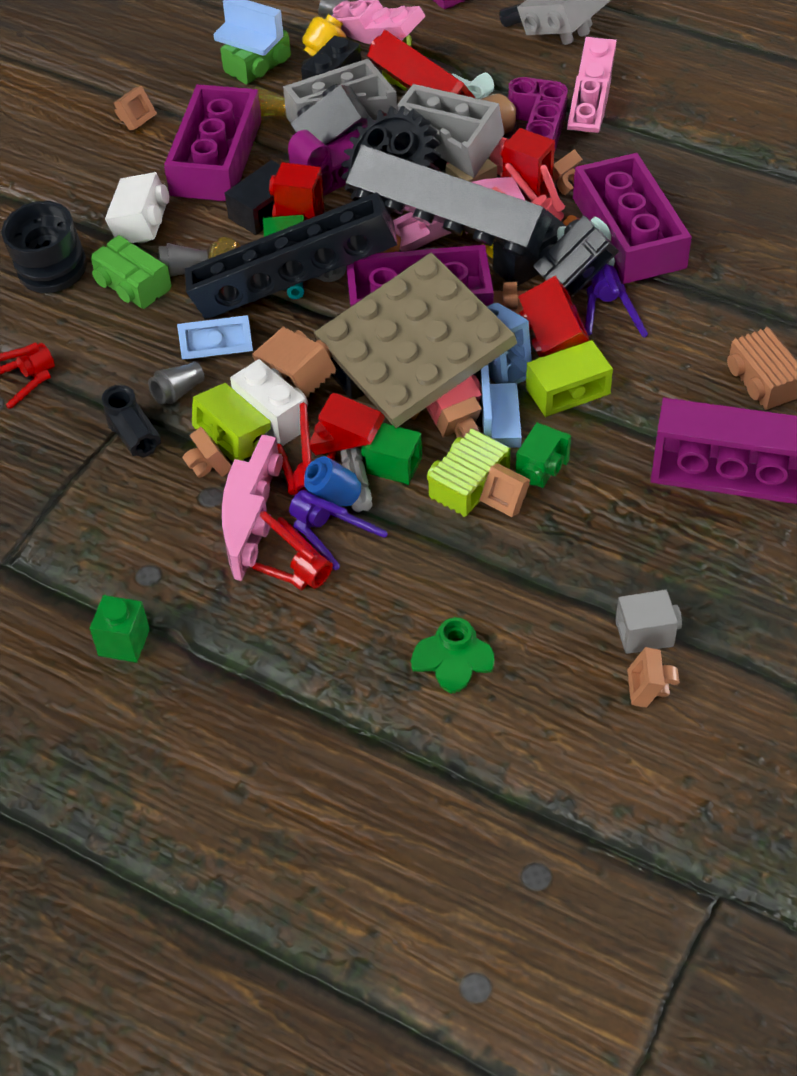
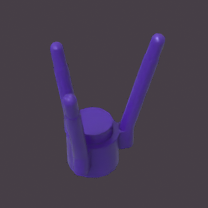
M606 264L591 279L592 285L586 289L588 304L585 330L588 336L592 334L596 298L609 302L620 297L643 338H646L648 332L630 301L625 286L620 282L618 271L615 267Z
M307 489L299 491L292 499L289 507L290 515L297 519L293 527L303 533L317 551L333 564L334 570H338L340 564L310 529L314 526H323L330 515L385 538L388 536L386 530L347 513L345 508L326 501Z

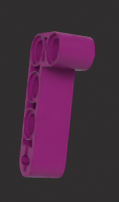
M518 77L511 80L509 83L508 99L516 108V119L528 121L525 130L555 140L556 150L566 119L568 88L561 82L528 77Z
M357 129L325 145L310 131L300 130L290 139L288 145L289 161L294 164L321 167L323 196L346 185L342 175L349 170L341 166V164L349 160L350 156L344 153V150L353 148L354 144L349 139L350 137L358 138L360 133Z

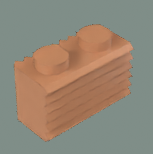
M284 326L252 353L255 361L260 359L270 369H276L293 388H299L306 397H309L310 392L314 393L315 388L320 387V383H325V379L330 378L331 373L335 374L336 368L330 359L332 355L324 342L321 340L314 342L301 331L297 330L294 333Z
M766 327L764 330L760 329L758 332L754 331L752 334L748 333L745 337L741 336L739 339L735 338L732 341L730 355L727 359L729 370L734 376H740L741 381H744V385L747 386L750 397L753 400H759L764 410L797 399V360L769 327Z

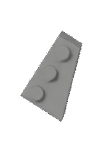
M369 58L283 86L286 118L290 123L298 117L297 112L310 103L316 104L323 98L322 93L335 84L352 87L365 110L374 120H377L378 110L388 114L390 106L397 109L396 91Z
M412 84L397 105L398 111L401 106H405L410 111L412 109L416 110L431 122L430 126L437 130V134L434 137L441 142L434 150L441 154L442 159L475 178L504 135L499 103Z

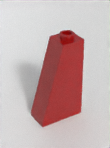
M384 30L381 35L371 42L366 56L377 67L408 90L412 84L475 98L462 81L387 30Z

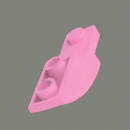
M379 0L343 1L333 9L334 14L332 15V17L343 23L341 30L346 36L369 45L384 30H387L402 41L425 17L420 6H400L388 9L387 7L383 8Z
M585 38L567 130L599 133L611 84L616 40Z
M512 177L491 178L472 182L489 189L495 186L507 195L525 200ZM412 212L393 220L395 233L401 237L400 251H413L451 233L442 228L443 223L433 220L432 224L429 225L418 221L412 217L414 214Z
M261 435L250 461L234 459L227 477L222 501V527L229 565L235 580L242 581L247 568L254 566L258 555L261 537H266L270 530V526L260 517V513L262 511L267 512L266 502L269 497L270 482L273 476L279 475L282 468L283 457L282 454H278L276 437Z

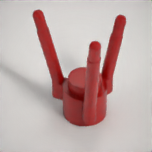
M34 342L23 348L0 353V362L17 358L15 361L0 366V375L19 368L25 377H35L7 402L6 407L8 409L13 408L40 383L51 378L48 371L53 369L55 364L49 349L42 342L38 344Z
M304 402L299 406L303 463L297 466L294 473L282 444H277L278 454H282L283 457L282 469L288 482V493L290 495H296L299 491L306 489L304 474L307 466L311 463L307 404ZM336 451L328 453L327 457L335 461Z
M262 511L260 517L297 551L290 564L291 568L294 569V575L255 562L252 569L291 583L301 591L307 584L314 589L320 587L329 577L333 564L320 555L283 517H279L276 521L267 512Z

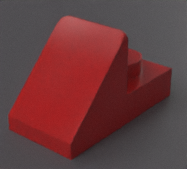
M332 393L318 416L319 422L315 425V431L310 439V450L316 456L369 445L374 440L385 416L378 410L340 394Z

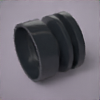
M35 201L16 209L4 221L1 230L3 241L13 261L20 283L28 290L37 293L58 292L76 283L84 274L87 259L71 213L62 204L53 201Z

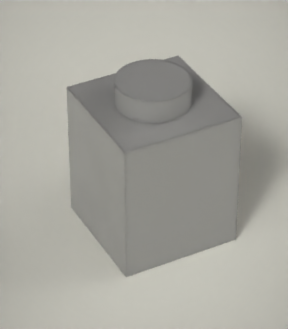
M667 589L618 597L615 621L625 654L641 652L645 647L661 649L674 646L676 631L682 628V618L678 605H672Z

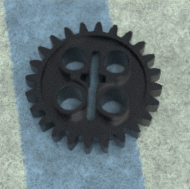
M390 106L388 114L378 110L377 120L368 116V126L366 128L362 126L357 127L360 133L359 137H350L349 139L354 144L353 148L344 150V153L349 155L350 159L341 164V166L349 170L342 175V179L347 181L361 145L438 171L439 168L432 163L434 160L441 158V154L434 150L441 142L434 137L437 134V130L430 126L431 122L416 110L412 109L410 111L405 106H401L398 111L393 106ZM347 184L345 190L352 194L350 198L354 201L358 200L354 196L356 191Z

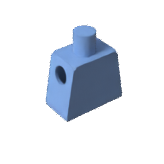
M493 303L487 307L515 334L517 344L487 364L489 377L496 384H518L526 380L527 362L532 361L529 321L505 306Z

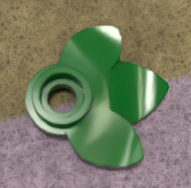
M453 617L441 624L435 636L425 638L417 644L412 654L411 668L416 672L435 671V677L440 687L452 694L461 691L468 685L473 671L480 673L492 672L495 662L494 652L489 644L476 638V631L468 621L463 618ZM453 638L461 639L460 641H451Z

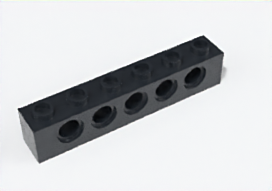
M378 192L185 268L186 293L205 320L219 314H224L229 310L255 302L265 296L286 290L291 286L319 277L324 273L350 265L355 261L398 245L394 222Z

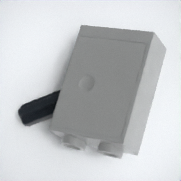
M526 0L523 3L501 9L499 17L504 27L522 22L526 35L559 34L562 44L568 45L573 42L572 33L576 29L581 37L590 33L589 28L593 24L591 17L611 0Z

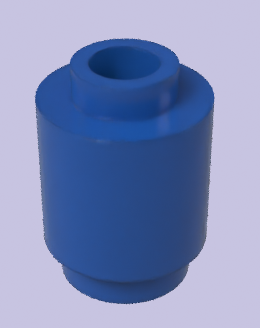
M326 456L312 461L305 470V488L314 495L338 506L347 507L352 505L361 493V482L356 474Z

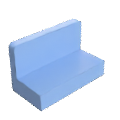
M223 0L225 23L213 34L215 41L264 56L284 37L281 10L249 0Z
M248 315L177 324L182 360L253 351Z
M488 365L481 369L480 383L483 434L510 448H520L522 436L517 383L490 384Z

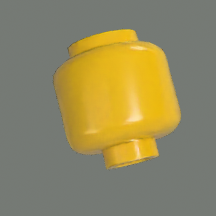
M329 14L325 19L314 17L302 37V42L306 46L304 51L313 57L334 36L346 38V34L341 30L343 23Z

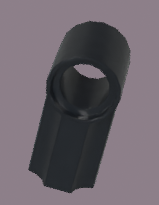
M114 385L106 389L102 394V403L108 428L118 434L132 456L144 458L153 454L156 447L161 444V438L137 404L134 391L125 385Z

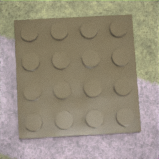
M432 252L314 332L316 339L321 340L328 346L332 358L395 428L517 344L515 334Z

